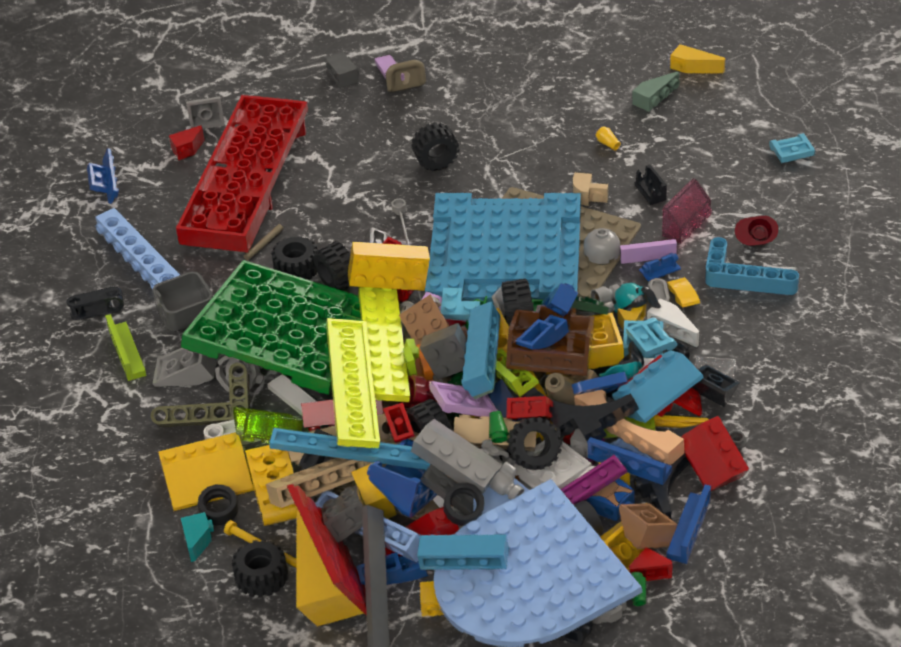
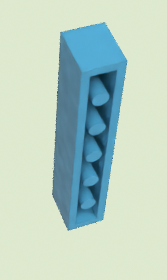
M492 301L470 309V318H468L469 327L467 330L466 354H464V373L461 382L463 388L468 390L472 397L494 389L500 314Z

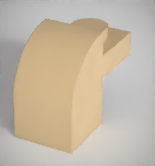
M574 173L573 193H581V205L589 206V201L608 202V184L592 183V174Z

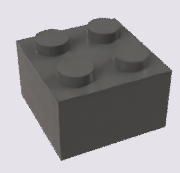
M458 323L422 338L420 350L437 380L463 371L467 338Z

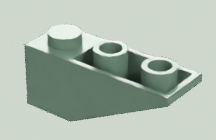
M679 72L642 82L632 91V104L646 111L652 110L679 87Z

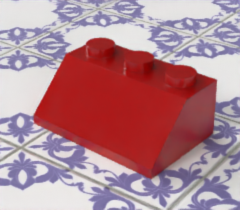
M719 416L699 424L681 436L684 439V453L703 487L704 485H710L711 492L742 478L749 470Z

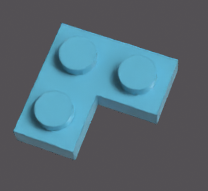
M443 288L441 313L445 319L468 320L470 318V309L480 306V301H462V288Z

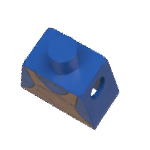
M618 478L587 498V502L594 507L598 515L618 521L621 518L620 504H634L635 491Z

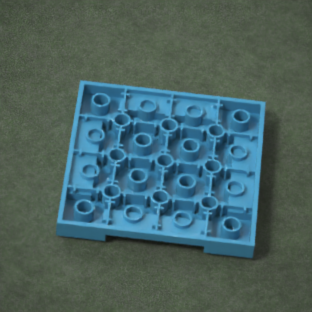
M436 193L425 293L430 292L442 297L443 288H462V301H473L475 299L484 301L485 296H487V303L491 301L494 303L492 296L501 287L502 282L524 278L529 283L532 299L544 300L561 283L573 286L574 290L578 292L581 193H544V199H472V193Z

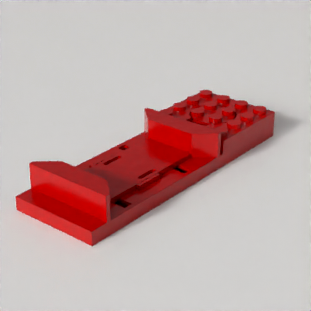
M241 95L176 227L179 245L249 253L267 210H272L273 208L271 191L296 138L306 135L305 116L308 111L307 101ZM217 163H219V164H227V166H226V167H219V166H216V164H217Z

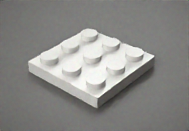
M545 441L536 445L534 452L528 451L527 453L531 456H538L544 449ZM562 442V445L560 444L561 453L557 455L559 458L553 461L551 466L545 467V469H525L522 466H518L515 463L516 461H513L512 466L517 468L516 475H519L521 484L531 490L550 479L554 481L559 489H562L573 482L592 464Z

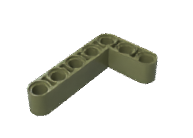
M238 362L230 366V402L159 406L152 410L151 420L159 427L217 424L250 416L248 370L242 363ZM243 369L244 373L241 377H235V370ZM238 388L244 389V394L241 397L235 396V391ZM238 408H245L243 416H236L235 412ZM224 409L225 415L217 418V410ZM199 410L205 411V416L202 419L196 418V413ZM180 411H184V419L177 420V413ZM161 412L165 413V419L160 422L157 421V415Z

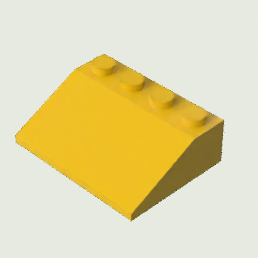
M608 313V315H592V317H595L588 369L618 365L624 358V347L613 313Z
M238 432L158 452L174 511L198 505V497L201 492L212 485L228 486L236 495L254 491ZM223 497L211 499L209 502L223 499Z

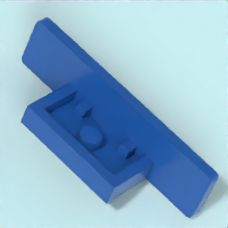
M107 148L103 157V166L89 163L87 173L90 190L107 193L108 204H112L114 198L118 197L119 189L116 187L117 177H115V166H113L114 156H112L111 149Z

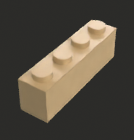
M459 415L454 420V432L474 446L481 447L484 440H491L489 438V417L480 416L479 419H474L470 415ZM503 418L508 432L513 430V426L516 423H519L513 422L512 419ZM536 431L528 433L524 439L525 450L534 452ZM507 441L502 443H493V445L502 447L503 449H507V447H509V443H507Z

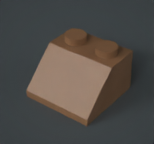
M650 503L620 504L619 511L625 538L631 541L634 547L638 549L669 547L677 527L674 521Z

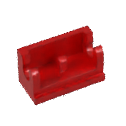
M547 396L507 398L506 418L512 420L539 417L551 418L552 414L549 412V407H553V401Z

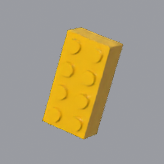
M352 242L348 268L349 286L424 291L430 261L428 247Z

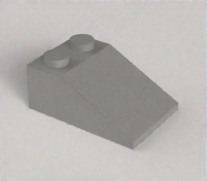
M184 348L177 349L157 358L153 385L155 387L194 386L209 382L214 379L217 359L191 352Z

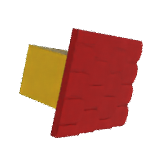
M294 484L287 485L297 507L296 608L317 627L361 614L367 616L365 585L361 584L358 570L354 566L348 547L343 544V541L338 543L326 525H324L322 509L317 507L314 501L307 497L299 486Z

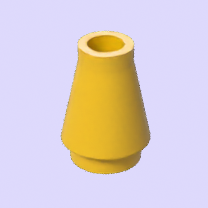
M603 126L596 132L597 141L616 151L621 146V142L618 141L610 128Z

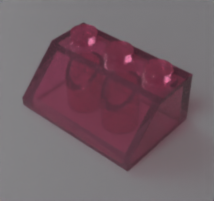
M693 178L663 207L662 236L671 240L676 239V242L680 244L686 238H689L692 232L699 228L702 222L709 218L712 213L711 199L696 179Z

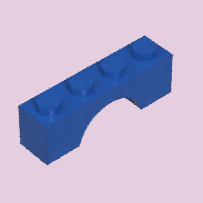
M561 283L542 301L541 305L564 317L569 312L578 292L574 290L573 286Z

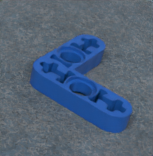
M625 372L580 381L571 386L574 395L603 390L607 394L628 381Z

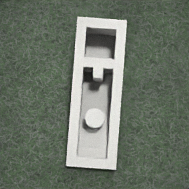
M659 299L658 302L661 308L651 307L647 311V320L656 318L658 321H663V330L668 335L698 347L699 330L676 305Z

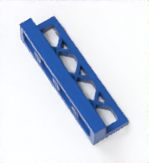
M592 437L587 441L588 458L602 463L615 455L627 469L628 473L664 485L672 472V466Z
M704 485L701 495L690 492L667 550L666 558L687 564L710 505V485Z

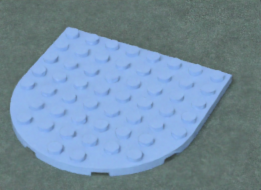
M552 479L486 512L476 520L467 523L454 534L506 535L509 545L507 569H444L434 571L436 598L441 611L448 621L460 632L473 636L477 641L502 647H524L526 643L539 641L541 644L554 640L642 593L640 584Z

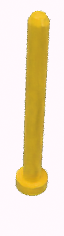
M232 520L228 521L224 527V533L229 536L233 534L248 543H253L254 540H257V542L261 541V539L238 528L237 523ZM285 553L286 563L296 568V558Z

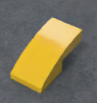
M685 277L667 282L668 289L675 295L676 303L682 308L700 303L696 291Z

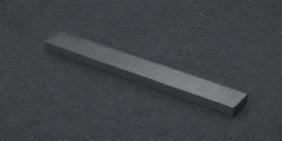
M366 505L362 507L368 647H390L383 510Z

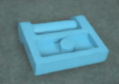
M804 133L798 134L796 137L779 141L771 140L769 142L770 149L775 152L781 163L815 156V149Z
M650 318L626 328V334L645 357L666 349L669 351L673 350L677 346V342L667 335L656 318ZM651 330H654L662 341H659Z

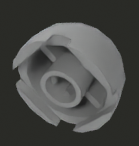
M606 228L592 230L584 240V255L589 257V261L593 263L607 264L613 258L615 260L618 259L620 255V240L612 230Z

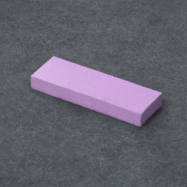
M391 55L374 58L376 66L385 79L387 69L391 65L396 64ZM403 73L401 74L402 81L405 80Z
M676 239L621 245V264L661 259V257L670 253L677 254Z

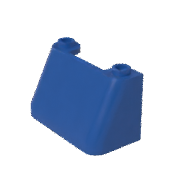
M405 439L396 445L412 447L414 441ZM380 461L371 463L368 467L367 475H369V480L407 517H413L437 496L434 491L421 482V477L425 472L424 469L395 465L382 467V462Z

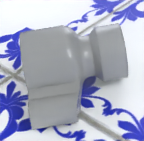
M614 284L609 288L602 286L591 291V298L603 301L604 305L609 307L608 313L613 312L614 304L612 299L615 300V291L620 286Z
M506 461L502 465L501 470L491 480L490 488L500 495L507 494L510 500L524 493V488L514 484L517 468Z

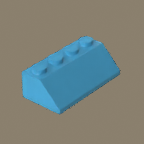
M670 350L664 353L656 362L651 363L643 372L635 375L627 384L620 386L618 391L612 394L614 400H617L631 393L639 410L628 417L646 423L704 377L683 354Z

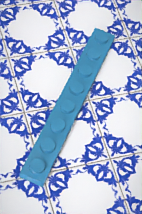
M273 428L269 443L270 449L365 462L380 461L382 464L424 470L430 465L411 452V446L380 442L379 448L337 446L336 436Z

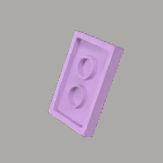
M432 381L429 389L441 409L447 413L456 412L463 415L489 417L490 412L498 411L488 395L474 399L463 386Z

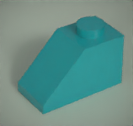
M205 512L181 518L191 562L196 561L212 541L210 532H214L212 520H207Z

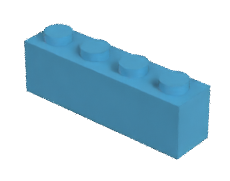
M499 534L420 535L417 558L421 570L507 569L509 545L507 536Z

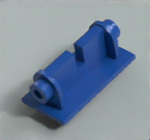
M670 253L661 257L660 262L658 259L645 262L639 271L647 281L681 270V267L676 263L678 261L677 254Z

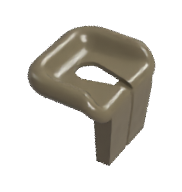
M410 60L391 65L386 71L387 91L395 92L424 85L426 83L424 64L419 60ZM402 73L404 74V79H405V80H403V81L401 80V74H402Z

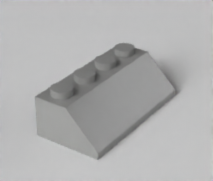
M435 419L423 428L414 440L411 452L432 464L456 482L476 486L482 495L503 465Z

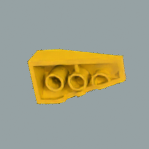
M622 521L600 536L628 571L629 565L644 550L634 547L632 542L625 538Z

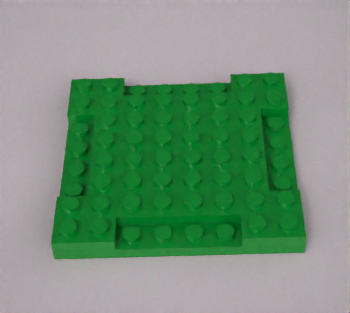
M243 260L182 334L181 348L215 359L224 354L227 357H233L246 363H252L265 369L280 372L283 375L292 376L291 383L329 395L332 390L326 327L327 318L361 321L359 296Z

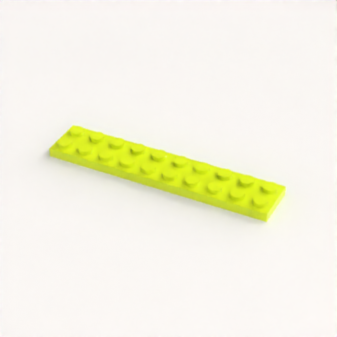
M358 287L361 321H366L375 400L409 402L410 390L407 366L403 356L404 342L401 319L399 317L397 289Z
M327 318L326 327L337 446L379 448L380 436L366 321Z

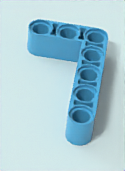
M716 237L711 240L705 274V283L708 286L785 295L797 293L799 286V273L797 271L726 263V239Z

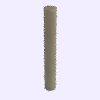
M278 224L249 250V253L244 255L245 260L249 261L284 229L283 226Z

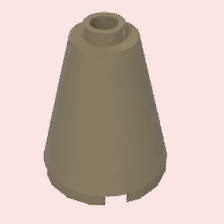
M560 373L550 374L545 380L547 397L557 402L575 405V395L571 385L580 382V380Z

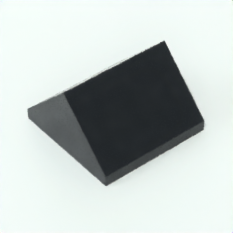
M705 364L698 369L704 378L691 388L697 390L700 395L725 407L740 382Z

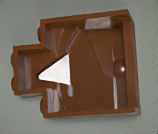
M537 305L536 311L515 310L508 329L506 368L587 376L595 317L576 315L577 308H570L569 312L563 317L544 305ZM553 315L567 320L569 333L546 348L529 349L515 343L538 319L544 321L548 316Z

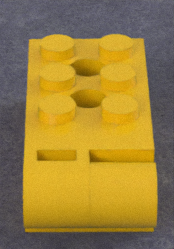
M269 445L245 450L248 469L263 525L267 526L297 519L295 503L283 508L271 504L266 487L267 483L294 474L288 451L270 449Z

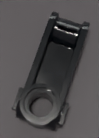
M116 286L74 295L66 301L67 306L70 307V316L73 320H82L118 312L124 307L122 291Z

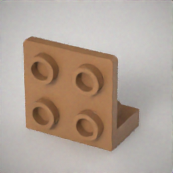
M431 294L399 315L411 339H414L415 345L421 344L423 336L449 327L439 309L441 306L439 299Z

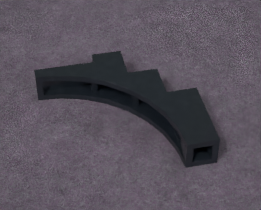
M524 381V382H522V386L525 385V384H526L527 382H529V381ZM533 387L521 397L545 395ZM509 388L513 397L519 398V396ZM631 393L611 402L590 406L568 405L551 399L553 407H549V412L552 414V417L539 418L551 420L552 424L557 427L556 431L560 432L561 438L565 435H570L579 428L586 441L590 437L601 441L602 438L607 436L604 429L615 425L625 417L631 416L635 411L639 410V407Z
M698 425L671 430V432L681 437ZM685 453L671 465L672 472L664 485L636 476V479H634L635 489L640 491L642 498L648 497L650 504H654L656 509L670 519L672 516L668 500L670 489L677 476L690 465Z

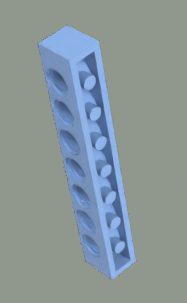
M115 208L95 217L97 232L102 234L109 244L113 245L117 253L120 252L124 260L132 265L135 272L138 271L144 281L149 282L152 289L156 284L180 275Z

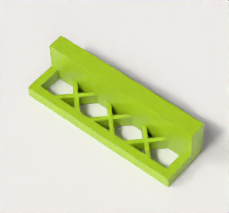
M111 314L106 315L109 334L127 380L130 381L147 376L127 323L123 322L115 325Z
M499 349L497 351L495 369L497 378L502 379L506 386L521 397L539 382L527 370L507 369L505 367L507 353L503 349ZM524 381H529V382H527L525 385L522 386V382H524Z

